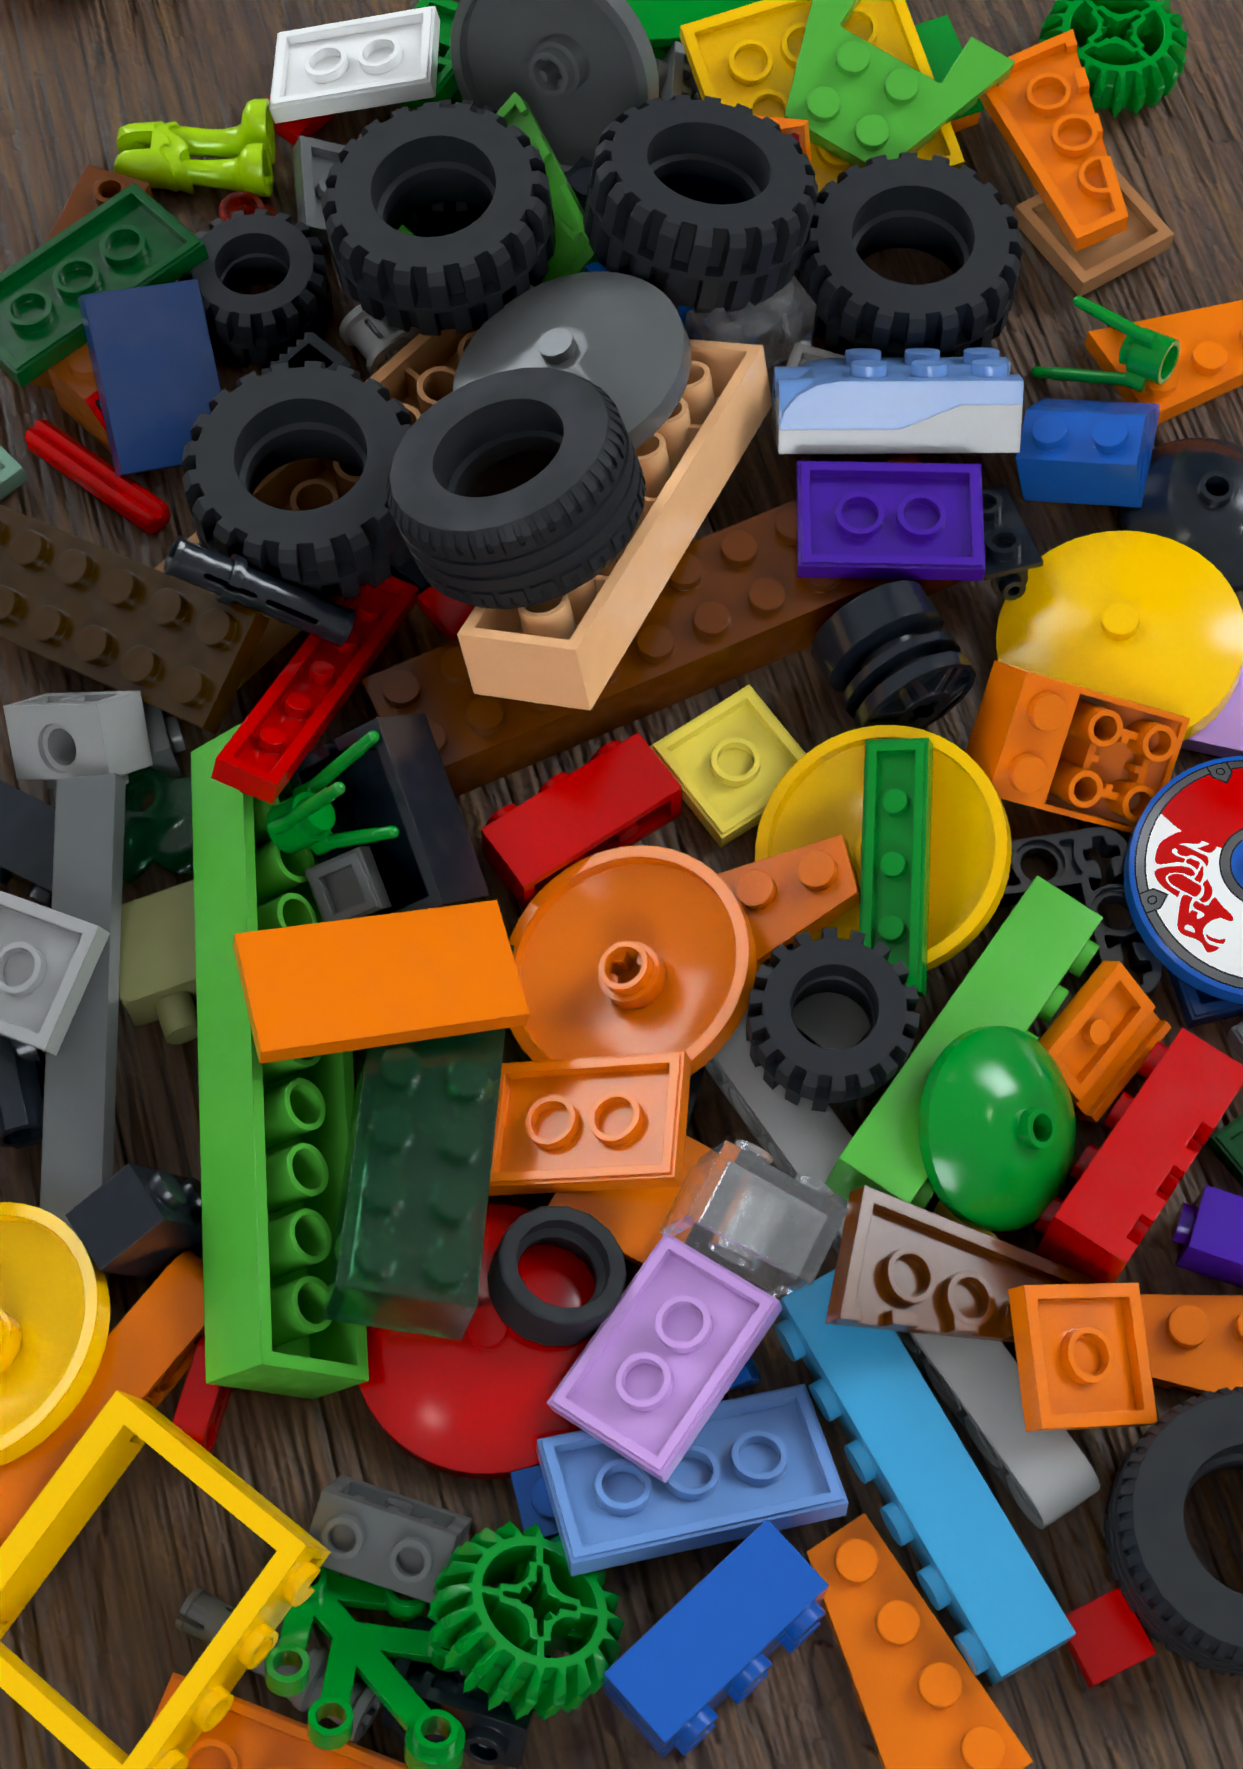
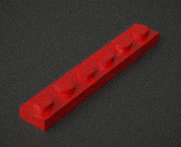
M391 576L375 588L370 583L360 587L361 595L342 602L341 596H339L335 603L346 608L350 607L356 613L353 628L346 642L341 647H337L327 640L312 634L309 635L218 754L211 778L231 786L246 795L273 804L414 607L419 587Z

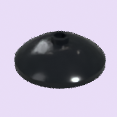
M1197 437L1171 441L1152 450L1142 507L1117 506L1119 531L1151 533L1184 544L1210 561L1222 573L1231 585L1234 593L1242 591L1243 447L1220 439ZM1207 490L1218 492L1222 496L1212 495Z

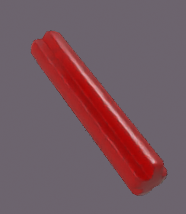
M39 419L32 428L27 429L24 438L30 451L146 533L158 534L163 526L169 523L171 514L168 505L128 476L116 477L114 466L48 420Z

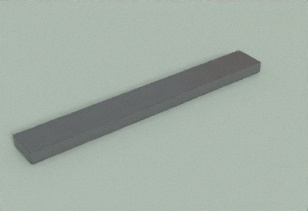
M116 773L57 779L52 909L98 925L110 933L57 1056L46 1052L40 1208L52 1213L72 1229L73 1227L65 1215L113 1177L126 779ZM104 1272L109 1290L110 1273Z

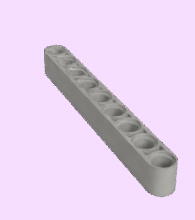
M747 1006L731 1038L705 1065V1068L833 1248L839 1253L848 1201L824 1186L839 1156L851 1141L852 1136L829 1105L826 1112L811 1110L813 1100L801 1097L798 1105H795L784 1099L786 1089L780 1084L773 1090L763 1080L764 1068L762 1065L755 1067L749 1055L751 1043L746 1041ZM896 1331L908 1353L1018 1507L1037 1528L1045 1529L1100 1490V1483L1093 1467L1066 1430L1025 1431L1017 1362L1001 1341Z

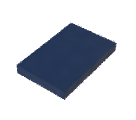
M193 279L80 296L78 303L116 477L183 466L184 446L192 440L190 430L194 422L202 412L208 415L211 414L209 402L221 392L198 280Z

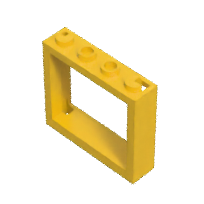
M118 1390L115 1391L0 1547V1640L145 1443L273 1547L276 1553L130 1755L125 1753L1 1641L0 1687L91 1769H186L189 1763V1759L185 1756L202 1731L208 1732L213 1729L227 1714L234 1701V1696L230 1692L247 1669H254L266 1659L268 1653L274 1648L279 1637L278 1632L275 1630L291 1607L300 1606L313 1594L315 1590L310 1585L321 1571L319 1568L331 1551L146 1400Z

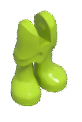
M268 98L248 101L242 113L241 123L226 129L179 126L176 121L167 123L155 121L124 125L118 129L117 149L120 154L115 159L114 172L149 182L151 188L167 189L174 192L180 190L194 194L193 185L241 191L251 197H270L274 186L272 165L275 164L276 157L274 120L269 110L270 101ZM190 156L214 157V158H226V159H218V160H199V159H191Z

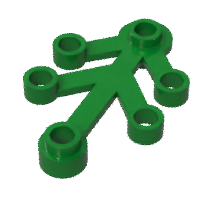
M321 1566L319 1568L321 1571L312 1582L315 1585L311 1586L315 1591L303 1604L298 1607L292 1606L284 1617L279 1644L266 1657L265 1682L268 1689L278 1696L291 1697L301 1693L307 1687L310 1678V1658L306 1649L312 1626L316 1623L331 1641L321 1697L311 1705L308 1712L307 1732L310 1741L320 1749L335 1750L343 1747L350 1740L353 1731V1710L350 1701L357 1672L406 1731L404 1758L409 1769H459L463 1762L465 1748V1731L462 1724L447 1711L440 1709L431 1710L386 1658L397 1659V1657L412 1659V1661L431 1663L442 1671H457L443 1670L445 1656L449 1651L431 1644L434 1636L433 1630L437 1624L430 1631L361 1623L356 1622L344 1608L385 1610L394 1619L412 1621V1619L424 1614L427 1602L416 1598L412 1600L399 1599L396 1596L399 1592L358 1578L341 1576L339 1572ZM283 1665H293L299 1669L297 1673L289 1676L281 1675L275 1670ZM326 1717H335L341 1720L342 1724L337 1728L327 1729L320 1726L318 1722ZM438 1734L447 1739L435 1743L428 1741L424 1736Z

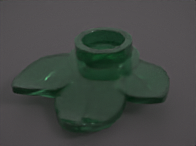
M142 769L129 773V783L126 784L123 880L126 883L134 882L155 861L162 868L175 874L194 875L191 776L171 780L162 772L154 769ZM156 793L152 805L142 811L144 798L149 794Z

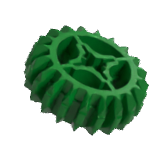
M1055 0L1054 6L1046 17V21L1042 24L1039 37L1041 43L1073 29L1076 40L1082 45L1081 48L1077 46V54L1081 67L1085 68L1089 81V95L1094 111L1096 113L1100 108L1109 109L1114 119L1123 108H1126L1135 116L1143 108V105L1155 108L1158 101L1162 99V96H1169L1171 90L1176 86L1179 74L1183 73L1187 59L1185 52L1188 45V32L1182 30V15L1171 13L1170 0Z
M511 1521L503 1527H499L496 1532L485 1527L480 1533L475 1534L470 1542L465 1541L462 1546H458L450 1556L449 1566H444L435 1580V1588L432 1591L435 1597L430 1603V1611L427 1616L437 1623L433 1630L434 1636L431 1644L450 1649L445 1656L443 1670L461 1669L467 1676L464 1681L463 1693L474 1690L477 1687L488 1694V1711L500 1706L505 1701L509 1703L516 1720L524 1715H528L533 1709L545 1721L550 1716L556 1715L560 1709L569 1713L571 1710L580 1707L590 1694H596L604 1684V1672L618 1660V1653L622 1648L617 1641L621 1637V1630L625 1622L614 1615L620 1596L602 1590L607 1571H593L571 1576L560 1536L557 1535L551 1538L550 1541L544 1539L537 1523L528 1529L526 1528L522 1534ZM493 1583H500L497 1588L484 1586ZM556 1650L569 1652V1656L560 1658H546L544 1654L553 1655Z

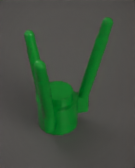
M1076 296L1073 299L1075 307L1127 335L1119 352V363L1126 365L1127 372L1035 366L1031 370V375L1035 378L1120 385L1143 392L1148 381L1162 385L1169 379L1179 358L1180 341L1148 328H1142L1099 304L1093 303L1082 296Z
M369 731L314 778L295 788L293 797L269 810L266 818L267 832L272 842L280 850L295 854L310 847L316 855L321 856L335 848L394 839L399 835V830L396 826L375 827L336 834L331 832V828L335 824V811L331 802L342 795L346 788L342 782H335L329 787L326 786L378 742L380 736L377 731Z

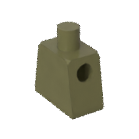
M194 879L122 904L119 1001L134 1026H143L159 1020L166 1042L172 1045L186 1043L198 1037Z

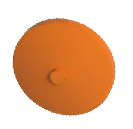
M648 845L624 846L599 852L578 861L554 877L538 892L528 904L512 931L509 943L530 1015L525 1026L511 1027L510 1029L522 1050L532 1061L685 1051L692 1061L691 1075L706 1065L731 1038L747 1009L750 991L753 990L756 974V946L749 919L741 903L726 883L711 868L692 856L674 849Z

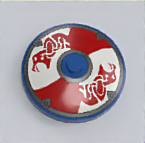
M1232 756L1198 764L1182 772L1163 786L1150 800L1138 819L1128 842L1124 860V889L1129 912L1135 927L1155 957L1169 971L1195 989L1210 996L1243 1004V756Z

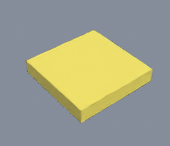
M750 684L650 746L682 787L681 798L721 848L760 823L763 810L775 787L786 772L806 754Z

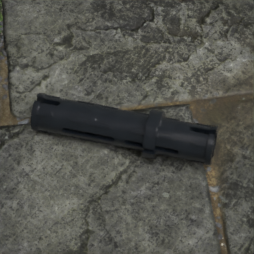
M181 535L176 537L167 554L163 567L165 575L174 576L215 593L214 599L219 603L228 606L234 601L277 619L284 624H289L327 640L337 647H341L351 633L356 617L354 609L346 608L294 584L287 583L248 566V560L243 556L234 553L230 558L186 540V537Z

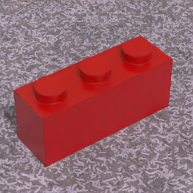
M639 732L623 742L618 740L611 741L597 750L590 762L571 774L562 772L553 776L543 784L537 795L519 806L515 804L507 805L494 813L487 821L486 826L481 828L484 857L523 910H525L538 892L566 868L596 853L613 848L632 846L681 815L682 787Z

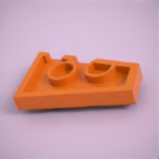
M843 834L717 874L741 903L749 919L756 946V973L761 967L760 964L769 959L771 952L781 944L785 947L793 943L794 936L806 931L812 936L860 903V887L849 844Z

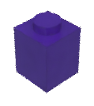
M1205 1185L1192 1205L1183 1202L1178 1211L1171 1234V1241L1181 1244L1175 1266L1243 1288V1197Z

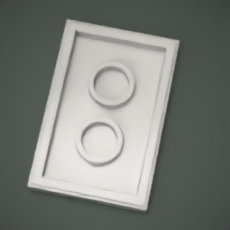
M436 6L279 32L277 34L269 110L275 124L436 97L440 18Z

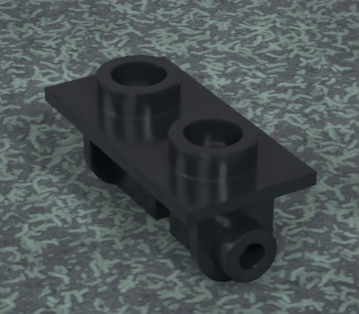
M1005 485L982 490L986 567L983 579L984 581L991 579V587L996 595L1006 600H1016L1025 593L1028 569L1043 566V560Z

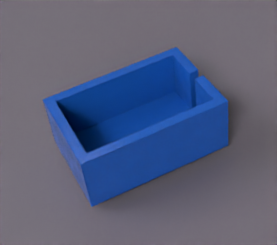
M766 1519L604 1672V1693L662 1759L675 1747L685 1757L716 1727L714 1722L719 1716L713 1710L728 1696L739 1705L769 1675L767 1671L773 1664L768 1657L778 1647L782 1645L789 1654L793 1653L821 1625L819 1621L826 1612L820 1604L829 1585L776 1527Z

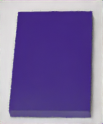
M797 461V577L983 581L986 567L981 464Z

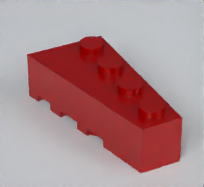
M1183 1027L1169 1047L1160 1041L1155 1044L1137 1073L1145 1078L1146 1082L1135 1097L1124 1091L1103 1124L1111 1129L1112 1132L1101 1148L1092 1143L1087 1146L1069 1174V1177L1077 1181L1065 1201L1057 1196L1039 1218L1034 1229L1044 1236L1035 1252L1036 1255L1096 1279L1095 1283H1115L1243 1085V1065Z

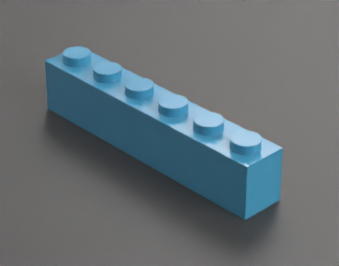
M834 1269L781 1298L780 1303L783 1309L778 1315L780 1322L774 1325L775 1333L788 1357L793 1362L802 1358L815 1382L809 1385V1391L822 1416L827 1422L837 1419L850 1443L844 1446V1451L854 1472L862 1483L866 1484L872 1480L886 1503L885 1506L880 1508V1513L891 1536L899 1546L902 1547L909 1543L923 1567L916 1574L928 1600L938 1611L946 1607L961 1633L954 1636L958 1651L975 1676L984 1672L991 1686H994L1061 1647L1076 1632L896 1331L825 1324L835 1274Z

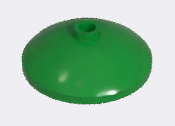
M1008 1026L978 1027L961 1034L942 1051L926 1080L919 1110V1142L924 1167L933 1189L944 1206L954 1216L969 1226L987 1231H1012L1036 1221L1058 1196L1071 1167L1075 1149L1076 1123L1070 1091L1057 1063L1046 1048L1034 1037L1017 1028Z

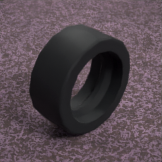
M541 1206L519 1216L504 1233L493 1254L487 1280L490 1301L501 1320L518 1335L545 1346H570L595 1334L621 1298L627 1274L622 1249L611 1231L592 1215L568 1206ZM533 1245H555L571 1251L586 1264L594 1278L595 1289L593 1296L584 1306L573 1308H560L543 1302L527 1289L518 1273V1263L523 1252Z

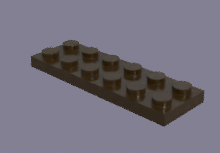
M0 505V638L117 691L140 690L142 702L216 735L270 619L257 611L235 602L228 606L215 601L214 593L173 576H167L154 568Z

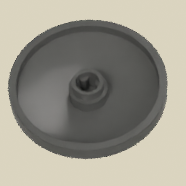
M460 0L452 22L450 51L454 76L462 99L475 101L476 108L481 109L488 105L498 112L511 95L516 92L528 103L564 174L581 157L593 163L595 150L599 144L601 134L619 115L633 106L639 110V106L645 101L659 97V76L652 46L639 18L626 0Z
M618 272L576 273L547 281L529 289L505 304L502 310L489 318L473 336L459 361L455 373L453 391L491 374L519 368H554L574 373L602 388L609 395L610 399L613 400L635 450L656 433L679 403L690 375L691 346L677 309L671 300L654 285L643 279Z

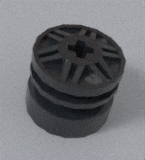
M901 580L886 583L859 595L835 612L821 626L812 640L811 654L833 689L836 692H843L842 705L846 712L854 719V725L857 729L875 725H899L923 730L945 716L961 702L974 685L976 671L964 653L960 652L961 648L952 634L942 632L944 621L918 582Z

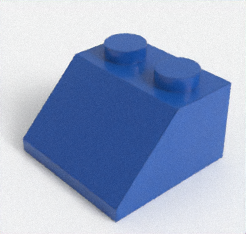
M1042 398L1026 410L1021 431L1020 453L1016 454V464L1023 500L1141 508L1160 414L1159 404Z

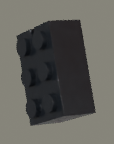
M425 713L377 717L336 738V743L324 744L309 752L289 780L294 791L295 788L314 778L369 731H377L380 736L378 742L326 786L329 787L335 782H342L346 788L342 795L331 802L335 811V824L331 828V832L336 834L375 827L396 826L399 830V835L394 839L335 848L321 856L316 855L318 864L357 847L370 846L392 905L391 908L372 916L468 904L490 895Z

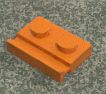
M1103 960L1038 1041L1057 1063L1069 1088L1073 1105L1077 1109L1075 1114L1083 1121L1095 1123L1099 1121L1140 1069L1158 1041L1161 1042L1172 1028L1167 1021L1160 1020L1153 1012L1156 1008L1120 961Z

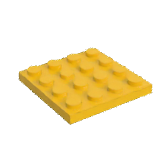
M762 0L681 25L679 37L702 100H704L705 96L720 98L722 104L736 107L738 103L751 108L753 115L784 118L812 0ZM861 0L843 28L935 80L906 1ZM950 121L935 133V137L917 151V158L932 160L933 155L949 158L950 166L958 169L963 166L965 160ZM810 141L811 164L816 174L815 180L819 193L832 180L837 183L838 174L853 165Z

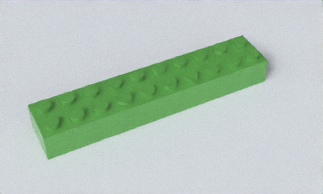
M240 723L191 751L206 1384L316 1399L369 1381L353 1051L259 1064L233 950L234 934L321 923L323 919L305 870L318 865L315 853L310 847L295 854L286 853L272 842L267 832L266 818L269 810L293 797L290 781H288L273 804H270L211 778L216 757L241 726Z

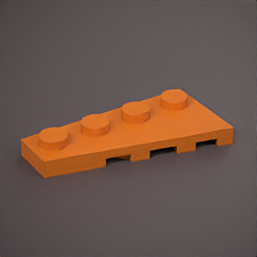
M1243 300L1133 322L1142 328H1148L1178 339L1181 347L1179 358L1171 376L1162 385L1148 381L1143 392L1126 386L1114 385V387L1125 402L1159 404L1158 424L1242 386ZM1112 327L1088 331L1084 346L1103 371L1127 372L1126 365L1119 363V352L1127 335Z
M1140 1294L1153 1386L1170 1389L1172 1386L1200 1394L1209 1391L1216 1392L1218 1389L1226 1387L1230 1390H1233L1235 1387H1243V1295Z
M865 1513L806 1552V1561L829 1585L821 1603L826 1612L836 1644L840 1647L850 1674L853 1691L860 1710L864 1713L882 1769H1023L1033 1762Z

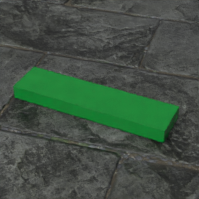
M929 738L865 740L859 932L866 934L863 945L873 949L880 941L890 948L891 952L888 962L893 965L902 960L909 971L906 982L907 986L915 985L918 997H926L933 743Z

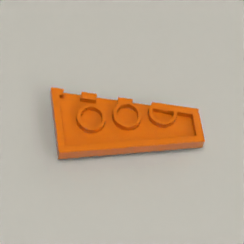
M1071 29L1009 56L1008 58L1015 61L1008 79L999 86L995 84L980 96L979 99L1070 245L1077 252L1127 230L1129 216L1111 156H1108L1102 138L1103 128L1099 115L1095 113L1089 95V81L1085 68L1081 67L1077 54L1078 44L1074 31Z

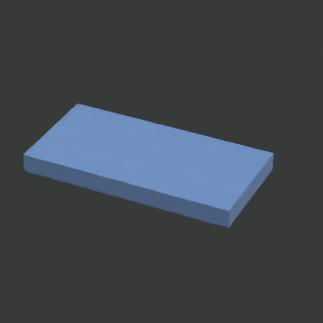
M805 1383L721 1401L666 1483L652 1476L583 1430L537 1439L536 1453L571 1576L747 1538L766 1519L779 1531L846 1516L849 1502Z

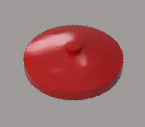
M483 1204L457 1208L436 1215L420 1223L399 1238L379 1259L364 1284L369 1381L359 1384L361 1393L372 1416L386 1435L408 1455L438 1471L470 1479L492 1480L511 1478L510 1472L540 1465L536 1453L537 1439L582 1430L552 1411L547 1401L593 1336L570 1346H545L524 1339L501 1320L490 1301L487 1275L493 1254L509 1227L519 1216L532 1210L510 1205ZM533 1245L527 1248L520 1256L518 1273L527 1289L543 1302L560 1308H573L584 1306L593 1296L595 1289L594 1278L586 1264L571 1251L555 1245Z

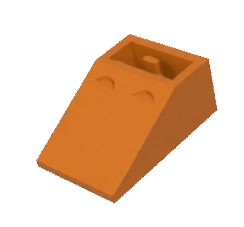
M994 660L966 753L984 771L1001 799L1132 833L1150 800L1170 781L1190 718Z

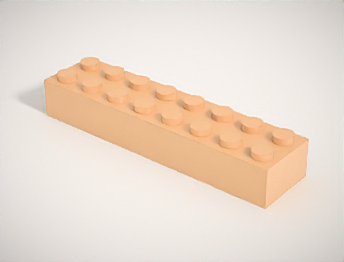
M689 339L691 346V369L684 393L666 422L653 436L635 449L646 482V493L641 516L629 542L614 561L592 580L563 596L538 605L514 609H490L475 606L457 633L474 694L591 711L772 406L763 345Z

